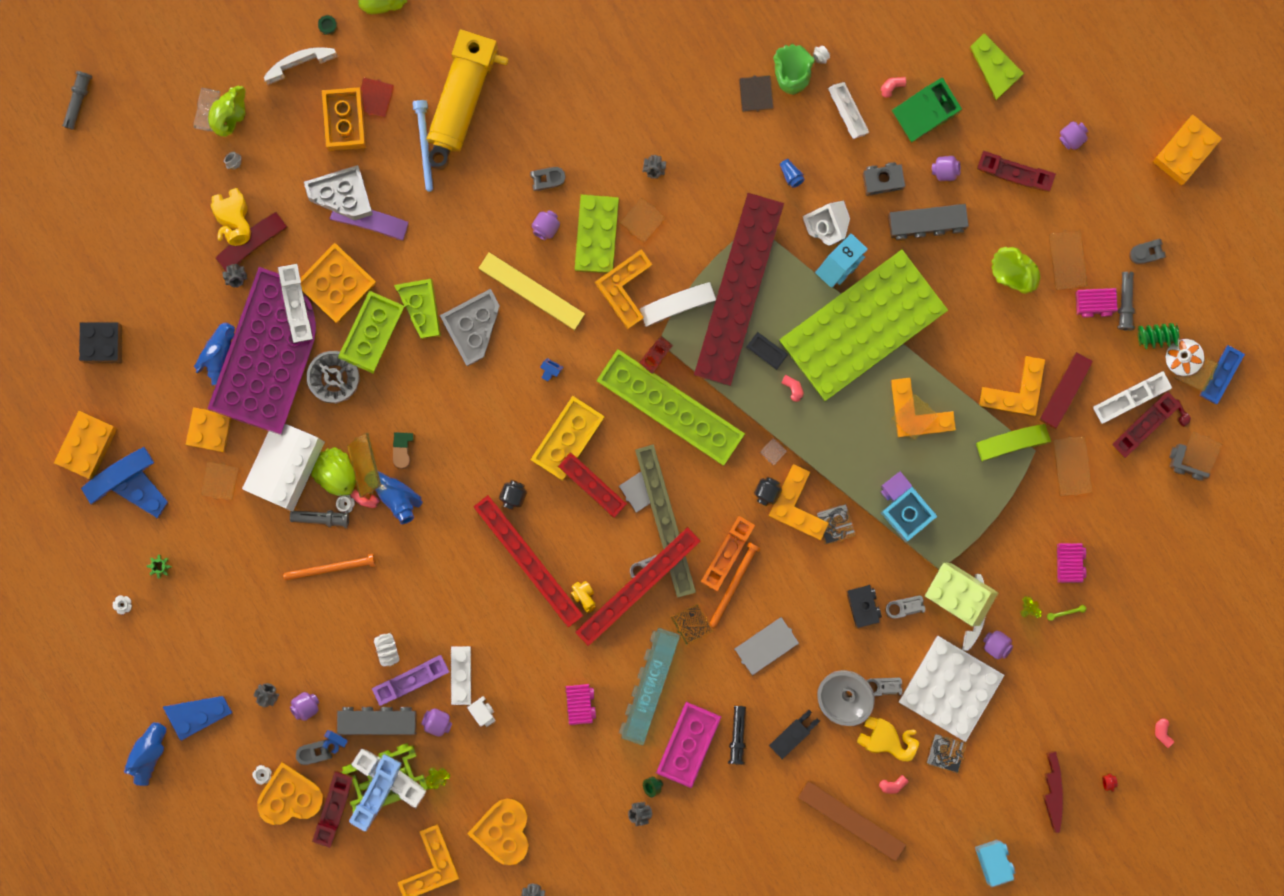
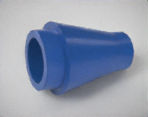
M789 159L780 163L779 166L783 171L788 186L796 188L805 181L803 178L804 174Z

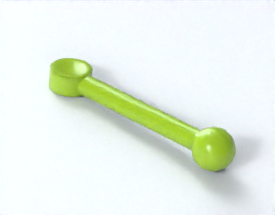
M1081 605L1079 608L1056 614L1049 613L1047 619L1054 620L1055 617L1076 612L1084 613L1086 606Z

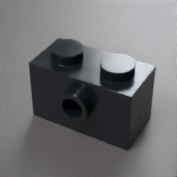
M867 585L846 591L856 628L880 622L879 618H882L880 608L875 606L874 600L877 599L874 588Z

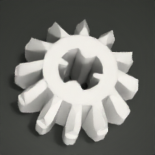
M389 633L376 637L374 643L381 665L383 667L391 666L399 662V655L393 635Z

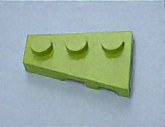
M985 33L970 46L986 78L985 80L993 92L995 100L1023 76L1024 73Z
M426 279L394 285L420 338L441 336L433 280Z

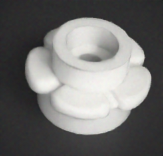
M820 46L819 48L815 47L813 57L818 63L825 64L830 59V54L824 46Z
M342 495L336 501V506L340 512H351L353 510L352 507L355 505L354 499L350 495Z
M120 595L113 602V609L118 614H125V612H129L132 608L131 599L127 596L123 597Z
M261 765L253 771V778L257 784L263 785L269 782L272 772L270 768Z

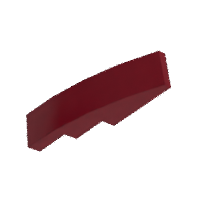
M1077 352L1074 354L1039 419L1041 422L1054 429L1058 427L1093 363L1092 360Z
M1052 751L1046 753L1051 772L1044 774L1050 793L1043 794V799L1053 832L1058 833L1060 832L1063 814V787L1057 753Z

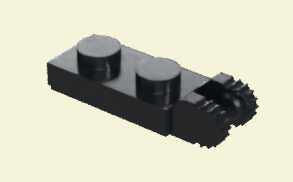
M807 710L799 719H796L769 744L781 759L787 756L820 722L818 718L814 719L807 728L801 724L811 715L812 712L810 710Z

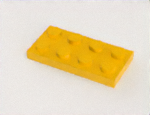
M572 396L530 460L563 481L566 474L557 466L570 452L577 458L580 456L605 416Z

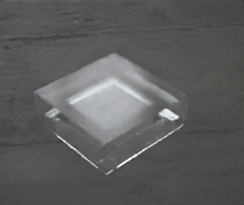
M773 438L760 453L774 466L787 451Z

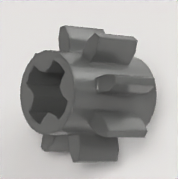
M651 155L648 159H644L643 172H647L648 177L657 179L660 175L665 174L666 161H662L661 156Z
M237 264L227 266V272H222L226 285H230L233 288L243 285V280L247 279L244 266L240 267Z
M265 683L263 685L259 684L253 696L257 698L256 703L260 706L268 707L270 705L274 706L279 694L275 693L276 687Z
M645 802L631 804L632 809L628 812L629 820L635 823L636 826L649 824L648 820L652 818L650 806L645 805Z
M529 884L527 889H522L521 896H545V890H541V886L537 884Z

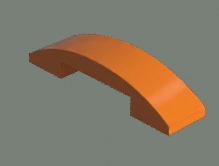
M738 516L702 578L701 583L718 591L755 527L753 523Z

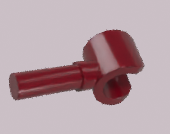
M1181 405L1178 410L1182 416L1177 420L1185 427L1190 423L1191 417Z

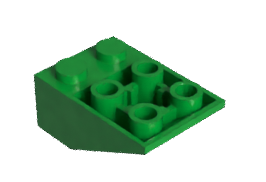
M943 77L892 109L893 114L910 142L959 115L962 111L961 106Z

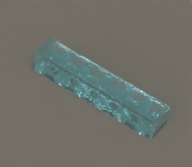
M658 628L657 631L653 630L650 639L653 642L651 650L647 649L644 660L647 661L645 668H640L637 678L641 680L639 686H634L631 696L635 698L632 705L628 704L625 715H628L626 723L622 722L619 731L622 734V739L640 745L644 744L680 637L679 634Z

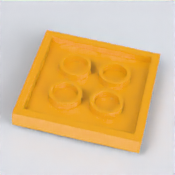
M336 243L300 278L302 291L335 323H338L377 283Z

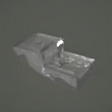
M201 88L197 102L198 108L193 123L194 128L213 131L209 126L208 115L212 104L219 100L220 91Z

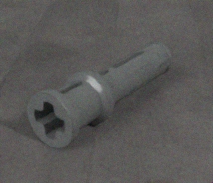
M76 71L77 77L74 86L71 87L72 97L64 123L62 124L63 127L70 128L71 130H74L83 97L88 93L89 80L93 77L80 71Z
M1122 272L1121 307L1118 310L1120 314L1118 330H1135V326H1133L1135 310L1132 308L1134 272H1130V274Z
M294 510L290 512V522L326 524L330 528L332 526H343L344 529H348L349 511L336 513L333 510H329L327 513Z

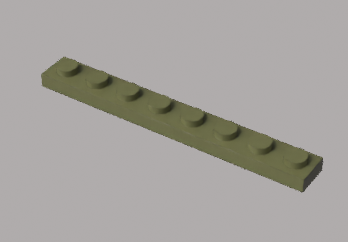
M653 444L636 449L635 452L664 549L679 535V531ZM685 556L670 570L677 598L696 593Z

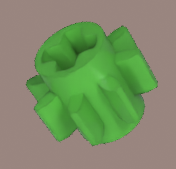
M158 554L157 559L150 558L152 563L147 565V567L152 570L150 572L151 576L157 573V578L161 579V574L169 575L166 572L168 568H172V566L167 564L169 558L162 560L160 554ZM157 563H163L161 566L162 570H156Z

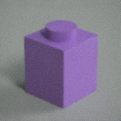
M900 471L881 486L883 489L881 493L887 500L891 499L893 502L911 488L912 485Z

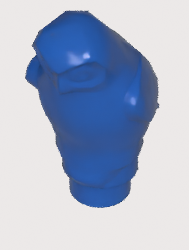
M222 323L218 326L214 334L207 341L194 365L196 373H200L204 367H207V375L211 378L212 385L217 384L231 345V340L234 337L235 327L229 323Z
M377 470L370 472L366 477V482L375 489L380 500L390 508L393 516L399 520L400 524H407L414 519L412 513L413 506L420 507L422 505L421 496L399 480Z
M152 723L135 742L128 756L124 773L134 776L133 783L136 785H149V779L152 776L154 767L164 751L162 740L166 734V727L161 723Z

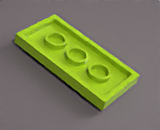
M581 195L575 271L608 273L613 270L619 197Z
M369 291L338 358L374 373L404 310V306Z

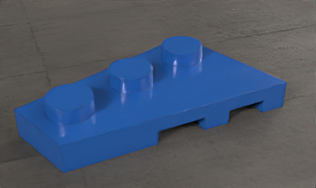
M143 471L136 473L112 489V491L156 518L160 517L168 504L165 497Z
M224 696L163 706L180 741L233 713Z

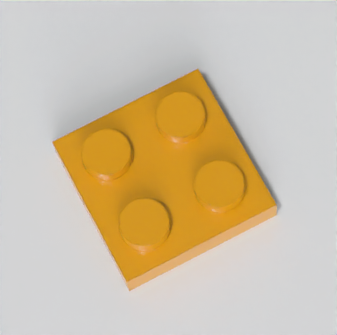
M193 407L186 445L225 452L231 418L209 410Z

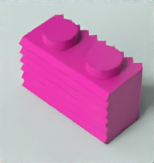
M1116 288L1077 290V315H1082V318L1094 317L1093 314H1101V317L1113 316L1112 313L1118 310Z
M1082 543L1057 544L1058 583H1081L1083 578H1086V567H1083V559H1086V548H1082Z
M589 684L566 686L569 725L593 723L592 719H596L595 707H591V699H594V689L590 688Z

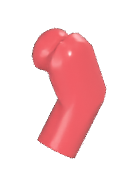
M906 78L888 79L881 87L882 96L886 98L891 97L895 87H906Z

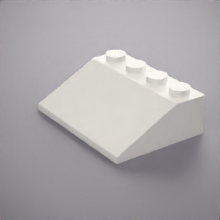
M287 424L284 425L281 435L268 432L242 489L293 512L325 442Z

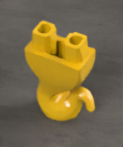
M234 188L229 191V198L223 199L220 194L212 196V204L210 205L218 223L223 225L218 231V240L221 241L223 234H225L226 240L230 245L238 246L248 242L251 237V230L245 220L248 206L243 194L240 193L238 188Z
M868 717L864 726L872 729V734L869 737L860 733L857 743L873 753L888 752L898 760L912 761L919 746V741L910 737V735L916 734V730H907L903 733L902 740L908 745V748L903 750L898 734L891 723L881 718Z

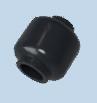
M768 476L766 479L762 478L754 491V495L758 498L757 502L765 506L768 503L775 504L782 492L781 483Z
M514 480L506 482L499 495V499L504 502L503 506L511 510L514 507H521L527 495V490L524 488L525 485Z

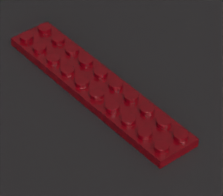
M747 193L694 376L731 386L784 203Z

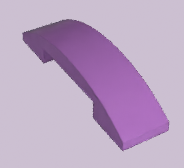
M372 210L373 215L358 220H352L332 211L330 220L358 226L402 241L404 240L409 223Z
M439 655L372 688L381 706L449 673V670L442 655Z

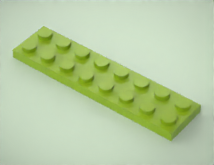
M617 349L596 380L723 466L745 435V433L619 349Z

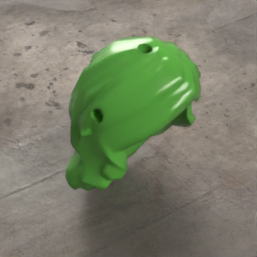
M791 44L790 46L785 45L784 48H778L773 59L779 87L788 94H797L808 86L810 77H812L811 68L815 58L801 45L795 46Z

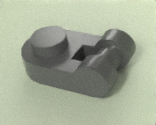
M559 167L530 172L531 178L534 181L532 185L533 191L559 187L565 181V173ZM546 176L547 182L541 183V177Z
M1157 239L1134 246L1130 251L1131 261L1135 264H1144L1166 258L1165 251L1163 252L1161 247L1163 245L1162 240ZM1154 247L1155 254L1150 255L1149 248Z
M326 740L299 747L296 751L297 761L300 764L308 765L331 759L332 754L329 753L328 748L323 747ZM320 748L322 755L316 756L315 749Z

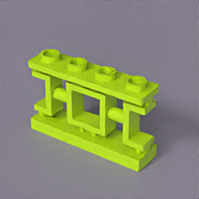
M406 743L398 746V751L390 753V750L379 754L380 758H382L383 754L394 757L408 751L409 755L402 757L405 767L399 770L405 775L408 774L415 782L419 780V785L423 789H429L424 774L414 777L408 759L417 756L413 745L409 746ZM350 764L342 767L343 771L341 773L347 775L358 769ZM356 775L352 776L354 777L353 784L359 799L350 802L353 813L358 803L364 797L362 791L367 790L373 780V777L368 775V781L360 784ZM390 790L382 806L401 800L400 795Z

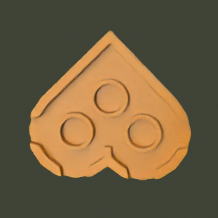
M281 762L257 801L258 812L265 822L272 825H281L288 822L292 817L308 819L320 811L324 795L314 782Z
M506 798L500 800L489 809L467 834L499 863L503 865L517 864L524 859L529 847L527 837L523 833L528 819L526 809L520 802L514 799Z

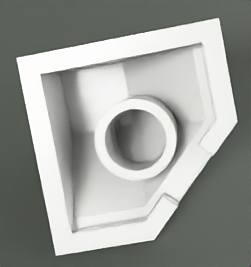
M844 201L829 203L803 216L809 235L814 238L818 237L823 240V243L830 246L845 239L850 217Z

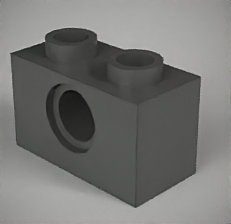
M896 162L885 164V167L878 168L877 165L869 166L866 168L867 170L863 171L866 196L904 190L905 188L902 164L897 165ZM885 174L888 176L889 181L883 183L879 180L878 176Z

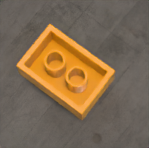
M360 87L322 90L325 139L328 151L366 148L363 99Z
M1192 114L1153 160V163L1182 186L1222 138Z
M78 411L54 463L90 480L93 479L118 428Z

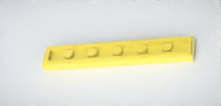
M491 253L487 254L479 267L481 271L573 330L577 328L585 316V313Z

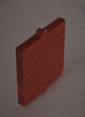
M363 78L361 85L363 111L369 115L374 114L386 117L394 85L381 82L379 79L376 81Z

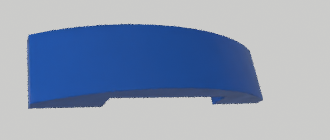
M142 447L99 473L81 489L92 505L106 496L110 490L136 473H141L153 465L154 461L146 448Z

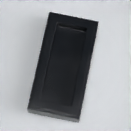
M759 332L755 334L746 346L748 350L776 371L788 356L786 352Z

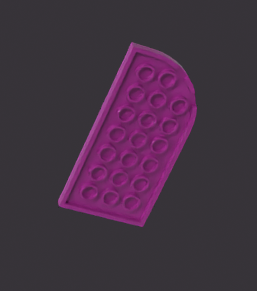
M261 267L258 268L207 410L281 435L314 343L316 322L311 303L303 293L313 339L293 343L278 273Z

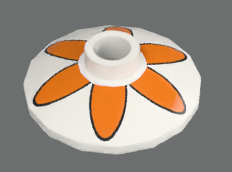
M1189 339L1179 340L1178 347L1172 343L1166 353V364L1169 369L1180 376L1193 375L1199 371L1204 362V352L1201 346ZM1187 353L1188 357L1183 359L1181 355Z

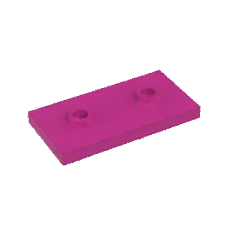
M685 702L656 773L692 788L721 716Z

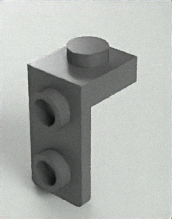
M1178 444L1171 449L1169 458L1172 460L1169 467L1174 469L1173 472L1185 475L1186 472L1192 474V478L1203 481V478H1209V473L1181 464L1187 446Z

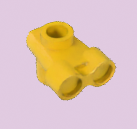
M587 581L581 584L579 582L571 586L573 590L571 595L576 602H581L582 607L588 614L596 608L594 601L590 597L594 592Z

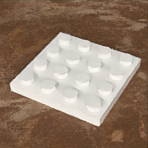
M937 636L900 698L899 703L966 742L1004 675Z

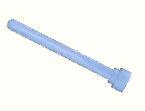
M427 100L413 101L412 104L415 114L418 115L425 189L431 192L433 190L431 164L429 162V146L426 140L427 128L425 119L428 102Z

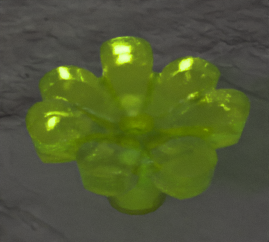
M1025 596L1023 598L1024 609L1020 612L1021 615L1027 617L1030 614L1036 618L1041 617L1042 611L1037 608L1040 606L1037 601L1033 602L1031 597Z
M434 767L429 769L430 775L426 777L428 789H437L439 784L444 786L447 783L446 779L450 778V774L444 768L439 769V771H436Z

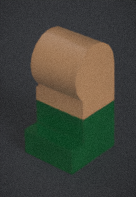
M394 432L393 463L399 469H406L411 463L408 451L409 442H414V433Z

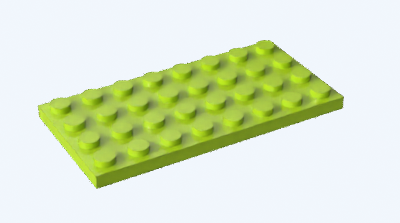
M900 250L779 339V341L825 402L946 313L948 309L905 252Z

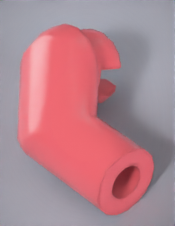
M785 375L781 383L791 388V399L793 401H800L804 395L801 383Z
M354 490L350 495L354 501L364 507L376 508L380 502V499L375 495H371L368 499L357 490Z
M1162 718L1156 723L1155 735L1169 748L1174 743V740L1167 735L1169 721Z
M902 775L895 782L882 780L879 787L884 793L896 794L909 781Z

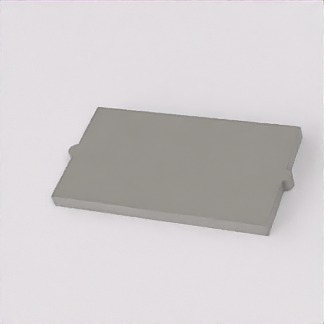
M780 617L736 647L735 651L741 658V663L745 664L753 675L799 644V642L791 632L792 629L788 628L782 617Z

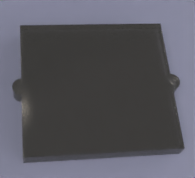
M753 75V77L739 78L742 112L755 110L759 112L760 110L773 109L770 76L756 77V75Z

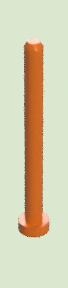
M750 542L748 543L747 547L749 549L710 621L711 627L715 628L755 552H759L760 547Z
M372 553L368 554L366 558L286 572L283 574L284 580H290L365 565L375 567V558Z

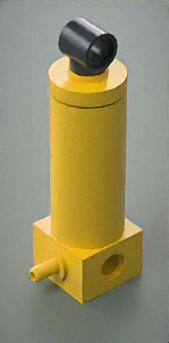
M459 30L452 51L453 62L426 139L434 144L433 150L429 153V162L437 170L447 167L450 151H461L486 74H490L494 62L503 65L508 63V58L497 55L498 46L495 40ZM473 50H479L475 54L471 53ZM442 155L444 160L441 163L434 162V157Z

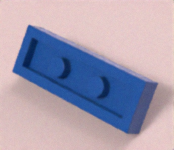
M1227 345L1199 396L1217 405L1245 354Z

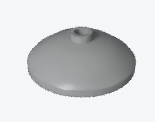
M844 670L833 672L824 678L818 689V703L822 712L837 724L844 726L858 725L864 722L873 711L875 703L873 690L862 676L854 672Z

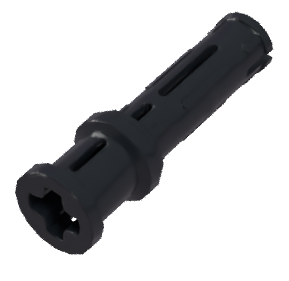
M734 706L732 742L729 744L731 751L728 764L745 765L743 757L744 749H746L744 743L746 706Z

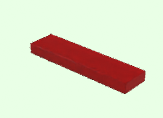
M571 452L557 466L613 518L627 505L625 501Z

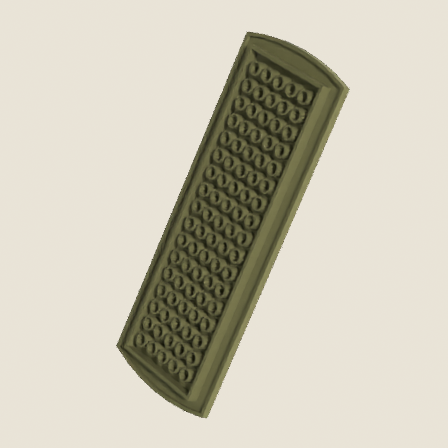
M773 240L731 386L707 379L704 380L903 540L881 514L883 510L893 503L891 499L887 500L882 495L881 491L883 489L881 486L901 471L915 491L937 515L934 520L905 543L940 570L943 563H950L963 553L998 517L1026 474L1036 450L1029 447L981 461L976 443L1011 432V430L904 344L824 402L780 343L779 339L826 306L841 293L835 288H831L814 271ZM733 241L708 264L689 288L710 282L717 298ZM715 301L671 316L662 334V337L672 344L669 352L694 372ZM757 332L788 354L777 371L746 348ZM785 375L801 383L804 395L800 401H793L791 399V388L781 383ZM911 379L915 416L953 411L956 430L898 438L891 380Z

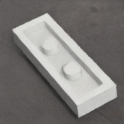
M845 82L829 87L828 90L852 138L855 139L868 134L869 131Z
M451 647V705H471V647Z

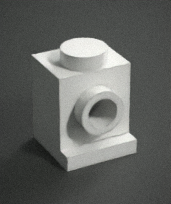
M483 696L467 708L480 726L485 725L488 727L496 720L492 715L494 710L489 703L484 704L483 701L486 698Z

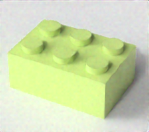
M943 563L925 597L969 625L980 626L998 592L954 564Z

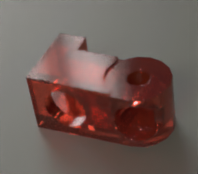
M660 336L639 364L653 374L660 367L673 345L663 336ZM646 359H647L649 362H651L654 366L649 365V364L647 363Z

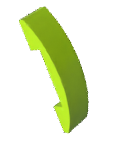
M1041 424L977 442L976 446L981 461H986L1003 454L1050 443L1051 439L1046 425Z

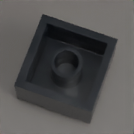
M80 322L79 361L82 363H122V325L118 322Z

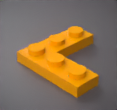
M642 249L594 282L627 329L644 318L622 287L652 265Z
M1026 356L1020 392L1014 393L982 387L979 405L984 408L1036 416L1045 359Z
M911 379L891 380L898 438L956 430L953 411L915 416Z
M793 464L782 486V492L777 502L773 505L769 517L821 541L829 523L795 507L811 472Z
M438 824L420 831L433 868L397 882L402 896H418L459 879Z

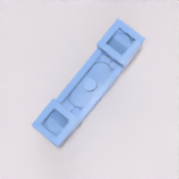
M383 754L371 784L349 821L351 824L365 832L368 830L393 786L401 763Z

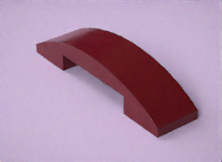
M987 151L982 152L977 167L978 170L997 178L1050 192L1056 173L1047 170L1035 169L1003 159L1001 156Z
M277 212L250 228L251 237L248 242L238 246L228 245L215 258L226 271L227 266L231 264L239 265L245 257L288 227Z
M1169 392L1165 393L1112 445L1126 458L1159 425L1168 419L1181 404Z
M338 771L334 772L329 793L312 842L331 847L354 777Z

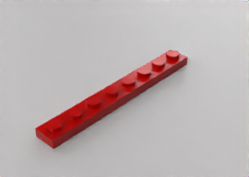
M489 495L474 505V509L569 628L583 617V614Z
M687 527L578 628L575 633L589 646L699 544L701 540Z

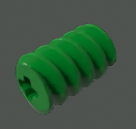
M1169 323L1168 327L1166 324H1161L1160 327L1155 324L1153 328L1147 325L1145 329L1143 326L1138 327L1139 346L1143 344L1145 350L1148 349L1149 344L1155 349L1156 343L1159 344L1160 348H1163L1164 342H1166L1168 347L1171 346V342H1174L1175 346L1178 347L1180 336L1177 323L1175 326L1173 323Z

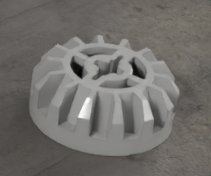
M327 351L318 355L310 363L307 371V383L311 392L326 403L338 404L350 399V396L357 391V386L360 382L358 367L339 359V351ZM336 365L342 367V369L339 371L335 368L329 369L328 367ZM327 371H329L333 375L337 374L336 377L340 384L335 382L334 380L330 382L331 377L327 373ZM346 371L348 376L347 384L343 382L342 373ZM322 373H324V379L327 383L325 387L321 381ZM329 386L339 387L341 390L332 392L327 390Z

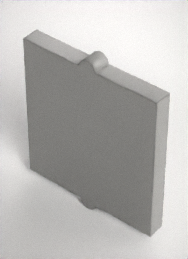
M641 472L619 486L626 496V501L630 502L636 512L650 504Z

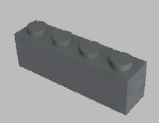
M966 204L890 212L888 215L891 238L896 237V240H905L907 236L915 235V238L926 237V234L934 233V236L945 235V232L953 231V234L964 233V230L969 227Z
M342 707V711H337V734L415 735L417 711H412V707H400V711H393V707H381V711H373V707H362V711H354V707Z

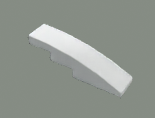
M1162 371L1093 408L1103 424L1172 389V386L1165 372Z

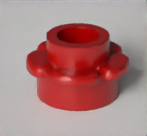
M1108 773L1102 777L1105 791L1111 790V792H1114V788L1118 787L1116 776Z

